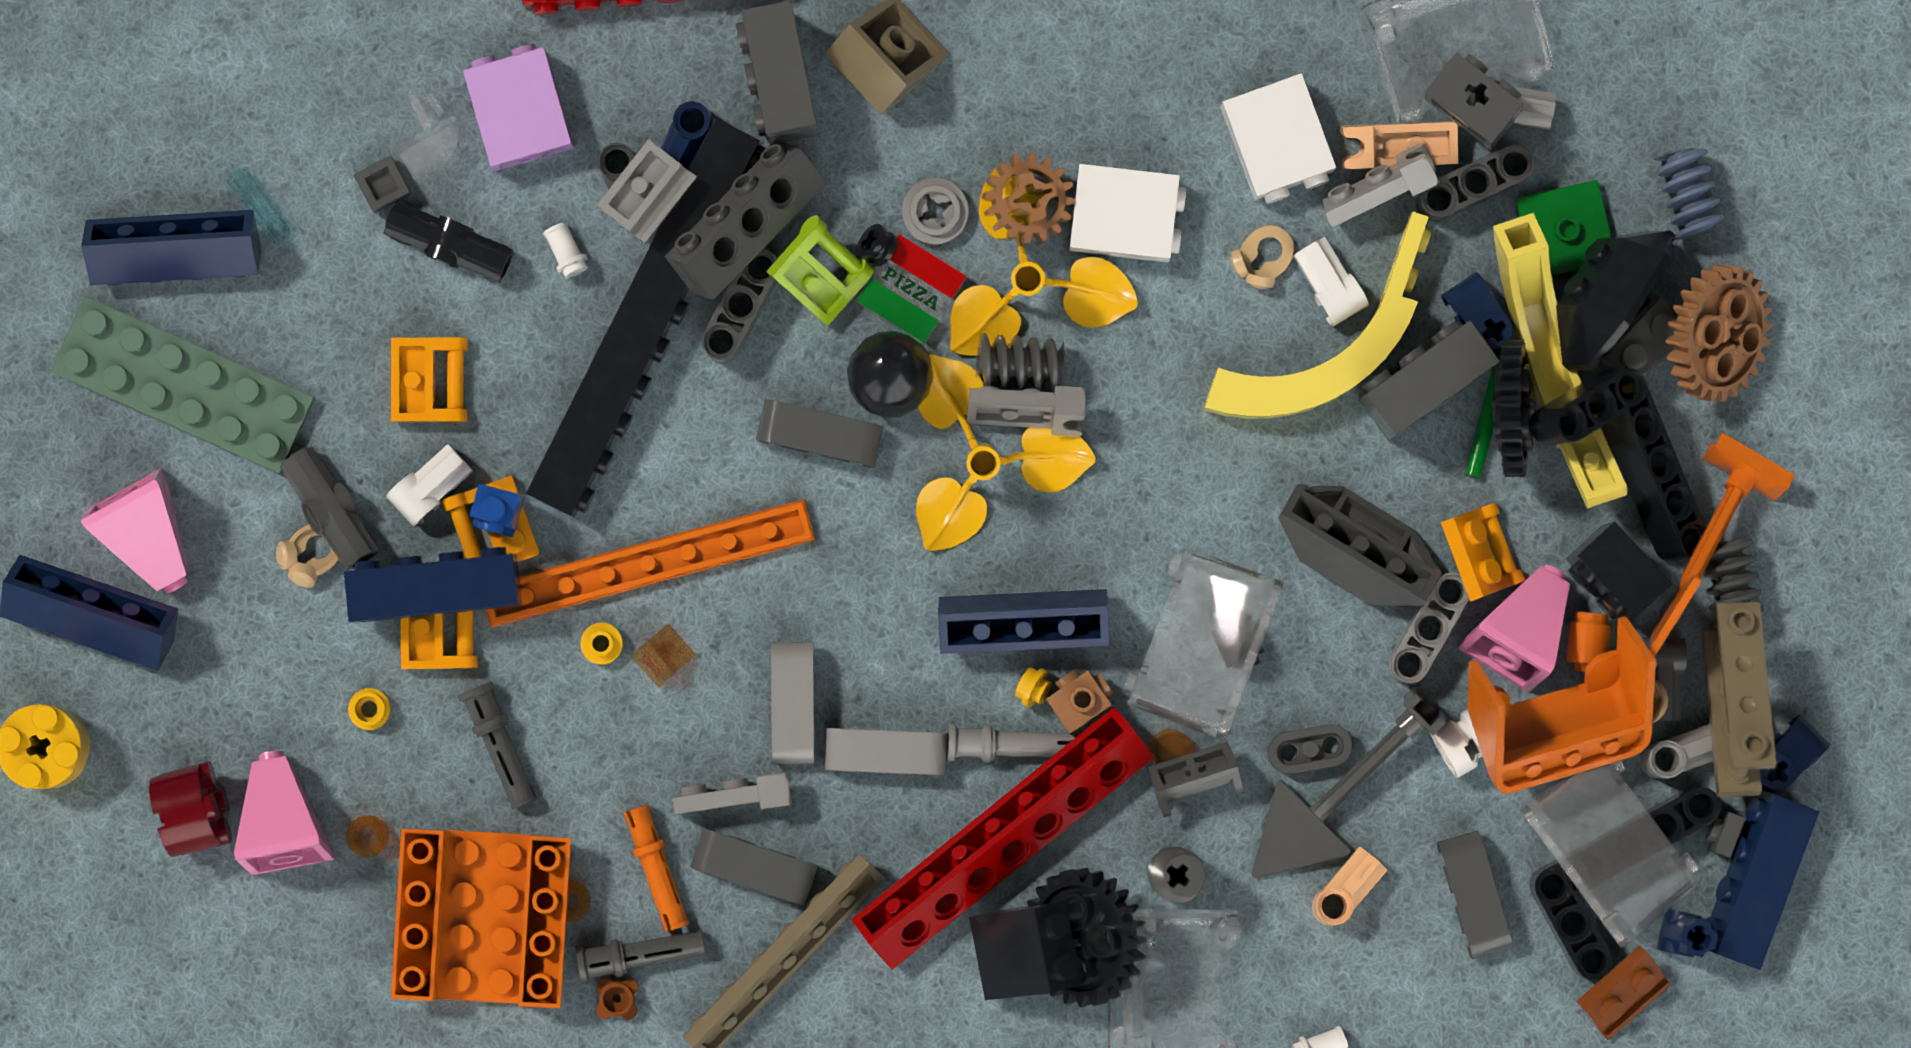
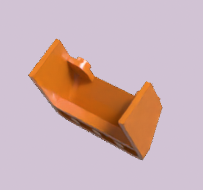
M1626 616L1618 618L1617 649L1600 653L1590 661L1585 670L1584 683L1510 705V698L1503 688L1492 685L1477 660L1469 662L1468 713L1488 775L1498 791L1514 793L1638 755L1649 745L1652 737L1656 659Z

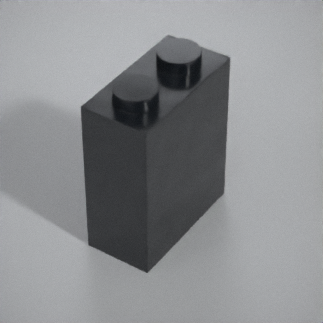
M1066 901L1003 909L969 917L985 1000L1047 994L1082 985Z

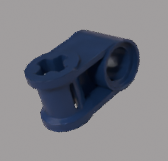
M1473 273L1441 295L1445 306L1450 304L1456 313V316L1453 318L1460 326L1471 320L1482 337L1487 329V324L1492 329L1498 326L1502 329L1498 337L1499 342L1494 338L1486 340L1483 337L1494 354L1501 352L1502 341L1511 340L1513 335L1511 321L1479 273Z
M1800 714L1789 722L1790 727L1782 735L1778 733L1774 738L1776 764L1780 767L1777 775L1780 780L1768 781L1766 776L1770 771L1768 769H1760L1763 791L1773 792L1790 786L1830 746V743Z

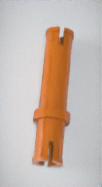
M645 804L623 812L635 846L632 849L634 857H639L654 903L658 909L664 932L689 924L690 921L682 905L680 894L663 849L666 847L664 838H659L649 805Z

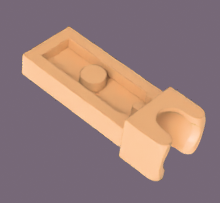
M1454 121L1342 125L1340 127L1342 135L1347 138H1358L1361 145L1357 154L1345 156L1341 159L1343 169L1375 168L1380 165H1388L1390 167L1397 163V154L1420 143L1424 144L1434 165L1459 164L1458 125Z

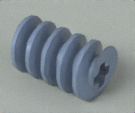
M1690 148L1654 159L1667 162V164L1658 169V176L1671 178L1670 181L1662 186V192L1676 194L1666 203L1668 209L1680 210L1678 214L1670 219L1671 224L1685 226L1684 229L1676 234L1675 240L1687 239L1717 230L1715 225L1726 218L1723 213L1711 212V208L1720 203L1721 199L1720 197L1707 196V192L1717 186L1716 181H1705L1702 179V176L1712 170V165L1698 164V160L1708 153L1707 149Z

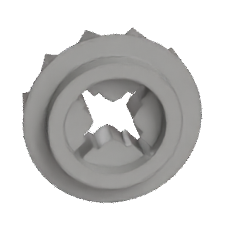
M928 178L916 183L907 192L902 204V218L906 229L918 241L932 245L952 241L964 230L968 220L969 208L964 193L953 182L942 178ZM926 196H929L930 200L934 201L936 205L952 203L942 213L945 227L937 223L934 218L919 221L920 218L924 217L923 214L928 211Z

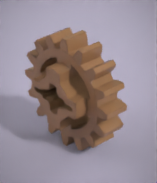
M1031 152L1027 155L1025 162H1023L1021 157L1016 154L1010 158L1011 168L1004 162H1001L996 167L1000 177L990 175L987 178L986 183L993 187V190L982 194V199L992 202V206L984 214L985 216L995 215L998 219L992 227L994 231L1002 227L1008 230L1006 233L1007 241H1011L1018 234L1021 235L1022 245L1027 246L1034 235L1038 243L1041 244L1047 241V231L1054 236L1062 231L1057 221L1063 223L1070 221L1072 216L1064 208L1074 205L1075 199L1067 197L1065 192L1073 187V183H1062L1060 180L1065 171L1063 167L1055 171L1050 169L1052 158L1047 157L1041 163H1037L1036 154ZM1033 173L1043 177L1048 183L1045 184L1035 179ZM1011 177L1012 191L1008 197L1002 199L1004 186ZM1025 193L1028 196L1043 194L1033 205L1030 202L1014 204ZM1055 199L1052 215L1046 221L1047 214L1045 208L1048 202ZM1013 214L1023 219L1025 225L1016 222L1009 215Z

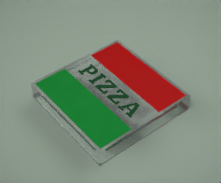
M898 231L896 234L898 244L893 256L888 262L874 269L871 278L866 282L854 303L903 334L910 335L926 347L968 280L969 275Z

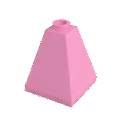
M162 468L87 509L80 520L85 529L153 589L159 591L163 588L165 593L169 594L188 582L185 576L189 569L166 476Z
M1551 565L1539 567L1461 641L1457 649L1529 693L1549 676L1555 667L1570 583L1565 581L1566 575Z
M269 751L258 755L259 761H254L251 765L234 850L235 860L251 875L334 860L333 850L291 761L284 756L282 751Z

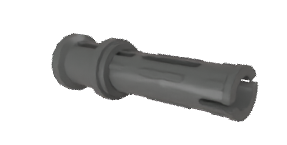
M490 681L457 697L460 702H465L474 723L472 727L473 734L483 738L513 810L536 800L537 797L534 795L521 761L505 728V725H508L507 720L509 719L507 714L501 713L492 692L495 686Z
M702 930L622 944V940L614 939L611 940L610 945L584 949L582 945L575 946L581 984L587 983L589 978L615 974L616 977H622L623 974H627V969L706 956Z

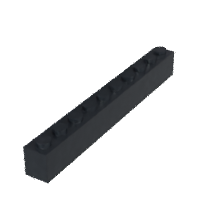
M714 118L688 171L697 176V179L660 225L526 492L529 496L574 518L578 510L585 513L595 494V490L591 489L590 486L597 473L601 475L606 473L614 456V453L609 451V448L615 436L623 438L629 428L633 415L627 412L634 398L641 401L646 394L652 380L646 374L653 360L660 363L664 358L671 342L665 336L672 323L680 325L689 307V303L684 301L689 288L667 261L665 255L674 247L676 240L682 234L690 231L703 218L705 210L718 202L732 188L733 182L742 174L747 173L757 163L762 154L759 151L761 147L759 139ZM716 241V243H715V245H714L713 250H715V248H716V246H717V241Z

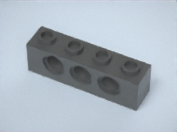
M777 141L762 152L757 163L747 173L739 176L733 182L732 188L718 202L705 210L703 218L690 231L682 234L676 240L674 247L665 255V258L691 292L714 300L826 185V182L801 148ZM774 183L773 189L770 193L771 186ZM716 241H717V246H716L715 250L713 251L714 245H715V243H716Z

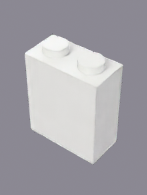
M1302 73L1222 102L1220 108L1254 200L1265 198L1266 204L1290 196L1288 189L1304 183L1305 189L1308 190L1329 182L1327 174L1333 173L1336 165Z
M1079 164L1069 251L1169 263L1171 253L1179 254L1182 229L1174 228L1176 211H1184L1186 187L1179 186L1180 175Z

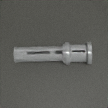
M948 724L947 761L954 762L956 757L981 758L983 763L994 761V757L1051 758L1075 739V734L996 732L995 727H991V725H984L982 729L957 728L955 724Z

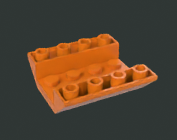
M401 828L391 999L422 1001L448 999L518 1003V1006L561 1008L571 838L534 834Z

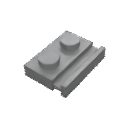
M648 139L596 206L646 244L695 182L697 176Z

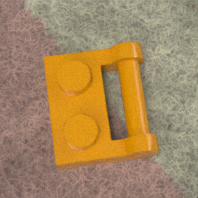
M391 338V422H468V409H464V352L468 351V338ZM435 351L447 352V409H435Z
M512 475L486 484L490 487L519 494ZM477 488L441 500L445 513L450 512L466 559L481 557V549L465 507L473 504ZM524 505L522 506L513 538L487 531L493 548L506 547V554L517 555L518 563L541 555Z
M1496 502L1440 522L1470 602L1526 581L1522 569L1517 570L1497 517L1501 513Z
M473 611L456 612L457 656H445L444 614L400 618L401 669L478 668V655H474Z

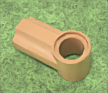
M1359 846L1327 885L1315 895L1311 908L1313 916L1318 922L1328 926L1346 922L1354 909L1387 872V869L1373 855ZM1329 894L1339 897L1343 904V911L1336 919L1327 917L1322 910V901Z

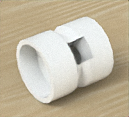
M1468 709L1460 713L1459 722L1456 723L1448 720L1435 735L1430 733L1439 753L1457 779L1478 766V759L1483 758Z

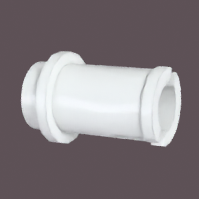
M567 222L556 224L543 232L559 264L556 267L558 273H563L565 278L568 279L587 270L586 261L588 257L586 254H581Z
M1340 1026L1308 1039L1301 1036L1298 1038L1299 1042L1292 1044V1048H1349Z

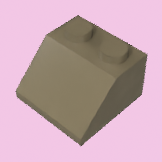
M884 0L846 27L825 53L838 71L845 75L881 115L904 99L951 55L900 0Z

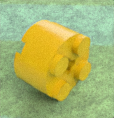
M30 705L15 711L1 726L0 766L4 773L20 786L30 789L57 788L70 783L83 771L89 755L90 737L86 726L75 713L56 705ZM39 739H49L51 745L46 748L48 755L37 753L36 748L40 746Z

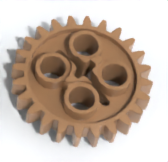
M1714 265L1712 270L1702 269L1701 279L1694 277L1690 279L1692 291L1681 290L1680 293L1684 303L1682 306H1673L1678 317L1677 320L1668 322V326L1674 329V335L1667 338L1666 343L1674 346V350L1667 356V360L1676 362L1670 373L1680 377L1677 386L1685 388L1687 395L1710 402L1715 400L1726 402L1727 396H1738V387L1745 389L1749 387L1748 375H1758L1755 364L1757 361L1766 360L1761 349L1762 346L1771 344V341L1764 336L1765 332L1773 327V324L1765 322V317L1772 311V307L1763 305L1769 294L1768 292L1760 291L1762 281L1753 279V272L1731 265Z

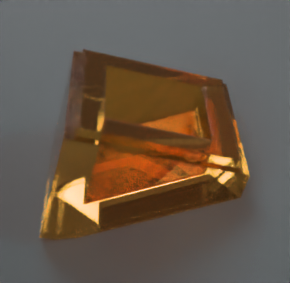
M667 624L644 643L631 657L656 686L660 688L694 658L696 654L674 629Z

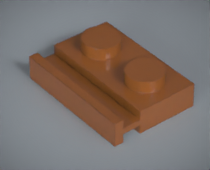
M1639 945L1576 1002L1596 1026L1597 1030L1609 1040L1671 984L1665 979L1664 974L1652 957Z

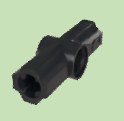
M399 201L391 209L383 234L391 239L424 251V255L434 260L439 259L456 269L460 266L498 283H501L514 253L513 249L508 248L504 244L473 233L474 230L466 225L441 215L437 218Z

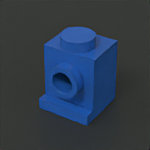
M479 483L469 515L474 518L472 526L513 538L525 497Z

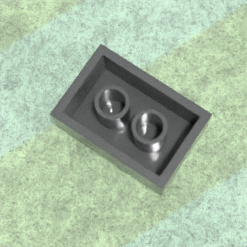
M791 0L741 10L743 22L736 23V29L742 54H750L752 63L744 64L751 96L759 95L760 104L752 106L759 137L767 135L769 144L773 145L777 141L789 142L818 136L819 132Z
M1455 320L1431 338L1435 346L1426 351L1420 345L1397 362L1401 370L1391 375L1388 369H1386L1363 386L1367 394L1359 399V401L1387 440L1395 437L1500 362L1471 320L1463 326H1460Z

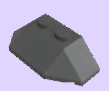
M1297 484L1278 517L1300 562L1370 605L1424 606L1442 574L1438 565L1433 564L1429 551L1414 529L1343 486L1320 485L1308 487L1307 485Z

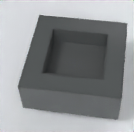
M391 155L354 174L360 189L374 213L412 195Z
M1722 811L1720 818L1714 820L1708 827L1706 840L1711 842L1708 851L1731 858L1745 818L1731 812Z

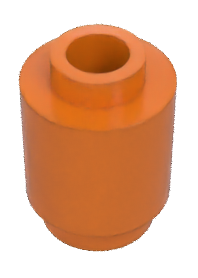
M1575 612L1574 622L1569 623L1566 662L1574 663L1573 671L1585 672L1586 667L1596 655L1610 651L1612 626L1608 625L1609 615Z

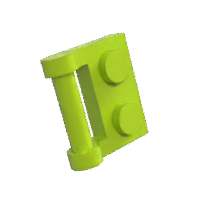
M814 215L804 222L800 229V234L766 272L822 323L829 326L871 278L874 268L865 259H858L827 230V224L819 216ZM816 243L847 271V276L842 282L809 253Z

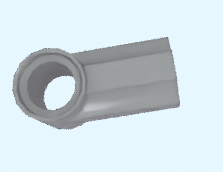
M1514 87L1522 95L1518 100L1523 103V111L1512 125L1549 130L1554 117L1556 93ZM1480 90L1476 94L1472 93L1469 105L1473 106L1475 103L1480 102V96L1484 92Z
M1710 723L1648 745L1640 757V764L1644 773L1650 778L1660 780L1676 777L1683 772L1712 762ZM1659 749L1666 750L1671 756V766L1665 772L1661 771L1655 764V754Z

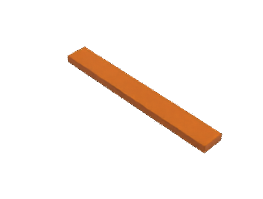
M805 500L795 501L519 576L522 606L486 609L490 628L814 541L815 537Z

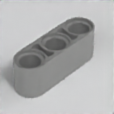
M1455 572L1442 574L1424 606H1418L1388 660V671L1397 682L1403 684L1417 683L1430 670L1469 601L1460 574ZM1445 580L1454 581L1460 589L1459 599L1453 604L1444 602L1439 595L1440 585ZM1426 616L1434 618L1439 624L1438 636L1431 641L1424 639L1418 631L1419 622ZM1405 653L1413 654L1419 662L1418 671L1411 677L1403 676L1398 670V660Z
M772 642L771 644L772 764H815L814 642Z
M826 728L824 770L946 775L948 733Z

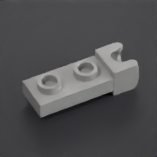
M1417 144L1397 154V163L1390 167L1388 165H1380L1370 170L1364 179L1352 185L1344 183L1333 188L1327 197L1322 199L1325 215L1331 226L1339 225L1409 190L1412 196H1415L1439 184L1440 181L1436 175L1437 169L1424 144Z
M986 386L980 389L970 388L967 424L1051 428V434L1056 436L1082 435V420L1085 419V389L1082 387L1055 386L1054 392H1042L1033 388L1022 391L1000 390L993 386Z
M788 772L756 777L757 785L751 786L748 785V778L722 781L724 790L707 792L706 784L682 787V796L672 798L674 814L760 802L761 809L791 805L792 797L789 789Z

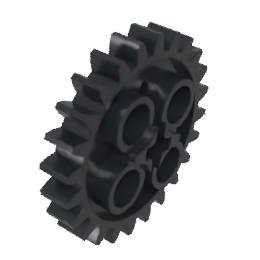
M1524 339L1502 341L1501 365H1496L1495 369L1496 392H1494L1492 399L1493 422L1495 425V437L1498 439V449L1502 456V468L1505 477H1525L1528 452L1533 451V435L1530 424L1531 418L1536 412V399L1530 364L1526 361L1527 352Z
M1089 868L1071 869L1060 872V875L1046 878L1047 885L1038 886L1035 889L1039 898L1028 900L1027 904L1032 906L1066 901L1082 981L1081 986L1050 993V996L1054 997L1063 994L1064 1004L1077 1002L1078 1007L1097 1006L1121 997L1120 991L1132 987L1129 978L1138 976L1141 973L1133 963L1146 958L1142 952L1137 950L1138 944L1147 942V938L1137 935L1136 931L1137 928L1145 924L1144 920H1134L1132 916L1139 907L1138 904L1127 905L1125 900L1128 897L1129 890L1115 891L1117 879L1104 880V873L1101 870L1090 873ZM1107 934H1108V936H1109V938H1110V944H1109L1108 939H1107Z

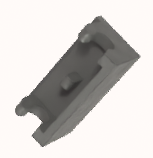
M1228 741L1148 767L1156 799L1164 818L1172 815L1169 802L1228 783L1232 784L1236 794L1244 792L1238 765Z

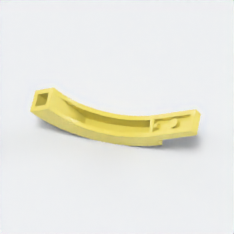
M1412 212L1409 215L1377 310L1360 336L1349 347L1319 366L1290 375L1259 377L1218 368L1203 410L1223 416L1245 419H1268L1290 416L1331 402L1350 391L1368 377L1397 345L1409 325L1418 301L1403 297L1404 291L1411 293L1416 282L1419 269L1412 266L1417 252L1424 254L1429 243L1432 230L1425 228L1429 217L1416 212Z
M1534 213L1495 225L1493 226L1499 272L1516 339H1524L1527 352L1526 361L1530 364L1534 391L1541 408L1581 384V380L1577 370H1567L1562 365L1556 311L1557 301L1550 270L1549 246ZM1601 428L1579 441L1555 445L1557 449H1561L1587 509L1627 495V485Z

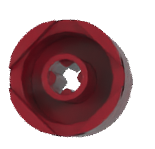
M210 761L166 772L150 779L149 795L153 815L159 813L163 827L157 828L164 848L171 857L183 856L232 842L230 825L223 816V812L230 810L226 790L223 786L216 788V775Z

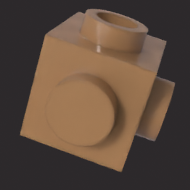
M1075 668L1055 682L1059 690L1046 698V701L1070 734L1109 708L1111 703L1107 698L1113 692L1100 673L1092 677L1089 671L1080 675Z

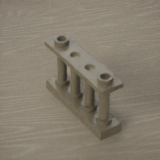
M1760 602L1717 603L1718 630L1703 631L1702 633L1717 797L1759 796L1762 792L1760 769H1775L1777 766Z

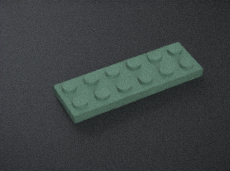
M84 296L50 371L279 474H282L281 463L289 458L315 400L313 396L87 296Z

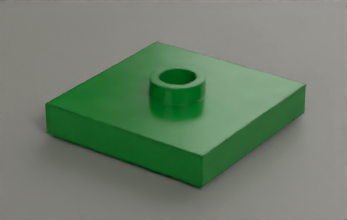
M1598 180L1515 199L1518 217L1534 213L1549 246V262L1552 277L1578 271L1585 260L1584 256L1587 249L1597 239L1611 237Z

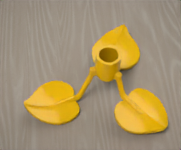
M996 168L990 173V175L1000 177ZM1011 177L1004 186L1002 199L1008 197L1012 191ZM985 182L979 201L980 220L985 230L992 237L1004 239L1008 230L1002 227L994 231L992 227L998 219L995 215L985 216L984 214L992 206V202L982 199V194L993 190V187ZM1025 193L1014 204L1030 202L1033 205L1043 194L1028 196ZM1048 204L1045 208L1046 214L1048 212ZM1013 214L1009 215L1016 222L1025 225L1023 219ZM1017 234L1015 237L1020 263L1011 274L1013 288L1002 299L996 289L987 285L971 286L965 289L952 306L950 315V349L956 354L977 356L978 341L981 333L987 334L990 346H992L997 335H1003L1006 344L1009 345L1012 338L1017 336L1020 330L1021 316L1016 309L1007 304L1019 293L1025 296L1038 293L1043 285L1068 288L1063 298L1066 313L1075 323L1091 328L1110 324L1124 314L1135 310L1138 306L1137 296L1125 274L1114 264L1103 258L1085 257L1078 259L1071 267V281L1046 277L1044 268L1038 262L1028 260L1025 245L1021 243V235Z
M929 354L933 370V382L929 395L918 406L919 411L929 424L940 429L947 428L957 419L959 420L971 447L966 461L967 469L971 475L964 482L963 486L950 477L937 478L926 484L919 493L916 503V516L926 550L938 551L952 548L965 542L978 532L987 515V503L982 495L969 491V489L977 479L989 480L998 473L1000 465H1006L1016 460H1024L1021 471L1025 481L1038 491L1051 493L1063 490L1073 484L1095 463L1096 458L1093 451L1081 436L1052 435L1051 428H1027L1022 435L1024 452L1000 456L994 446L987 443L978 444L970 425L967 424L965 415H967L970 388L980 389L984 387L980 375L978 374L976 377V370L962 361Z

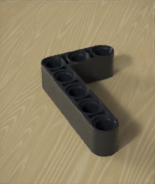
M1627 368L1598 373L1539 408L1533 414L1530 424L1531 432L1535 440L1541 445L1576 442L1603 426L1656 554L1664 561L1690 560L1706 526L1647 383L1638 370Z
M1694 786L1687 788L1548 863L1533 873L1529 886L1531 894L1571 968L1577 975L1588 980L1597 981L1607 975L1613 968L1611 951L1580 894L1716 820L1721 812V802L1713 790ZM1696 794H1702L1707 799L1708 809L1703 816L1697 818L1690 812L1689 802ZM1665 814L1671 821V830L1665 837L1659 838L1652 830V822L1656 816ZM1628 834L1634 841V850L1628 857L1622 858L1616 853L1615 842L1619 836ZM1591 854L1596 858L1598 866L1595 874L1585 878L1578 871V862L1582 856ZM1554 874L1559 878L1561 888L1557 895L1547 898L1541 891V882L1545 876ZM1574 911L1580 916L1581 926L1576 933L1567 935L1561 928V920L1566 913ZM1596 949L1600 953L1601 964L1595 971L1586 972L1582 967L1581 958L1587 950Z

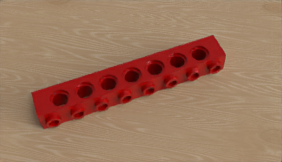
M1113 707L855 915L851 921L872 949L893 970L1155 758L1130 724Z

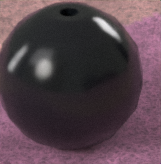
M897 331L878 332L867 337L851 354L847 367L849 390L857 404L869 413L884 418L901 417L914 411L929 395L933 382L931 358L923 345L910 335Z

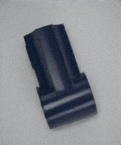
M695 101L679 105L674 112L673 122L659 148L688 170L714 120L711 112L701 103ZM695 110L702 112L704 115L703 127L694 133L686 132L683 127L685 115Z
M1665 908L1656 949L1693 958L1694 956L1703 957L1707 951L1715 949L1718 934L1712 930L1709 921L1702 920V916Z

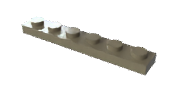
M860 854L853 861L846 863L840 869L838 877L824 891L819 892L811 899L808 908L794 922L789 923L782 929L779 938L765 952L753 959L750 968L735 983L730 984L724 989L720 999L706 1013L695 1019L691 1029L683 1036L686 1042L692 1048H722L886 877Z

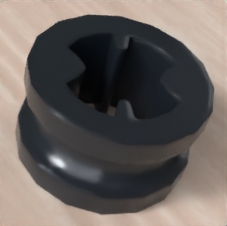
M872 225L859 239L857 253L860 257L868 259L873 266H882L893 256L897 248L898 238L892 232H887L882 225Z

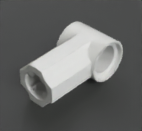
M1325 237L1294 254V259L1315 292L1314 299L1317 305L1324 307L1329 316L1326 320L1332 327L1369 306L1362 288L1352 274L1346 273Z
M447 444L419 471L408 474L388 492L386 498L416 528L425 521L423 517L432 509L436 511L442 505L441 500L464 481L473 470Z

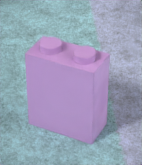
M535 44L520 46L511 50L512 56L500 60H496L495 56L482 57L471 62L472 68L463 70L489 164L494 171L574 149L549 57L544 47L536 49Z

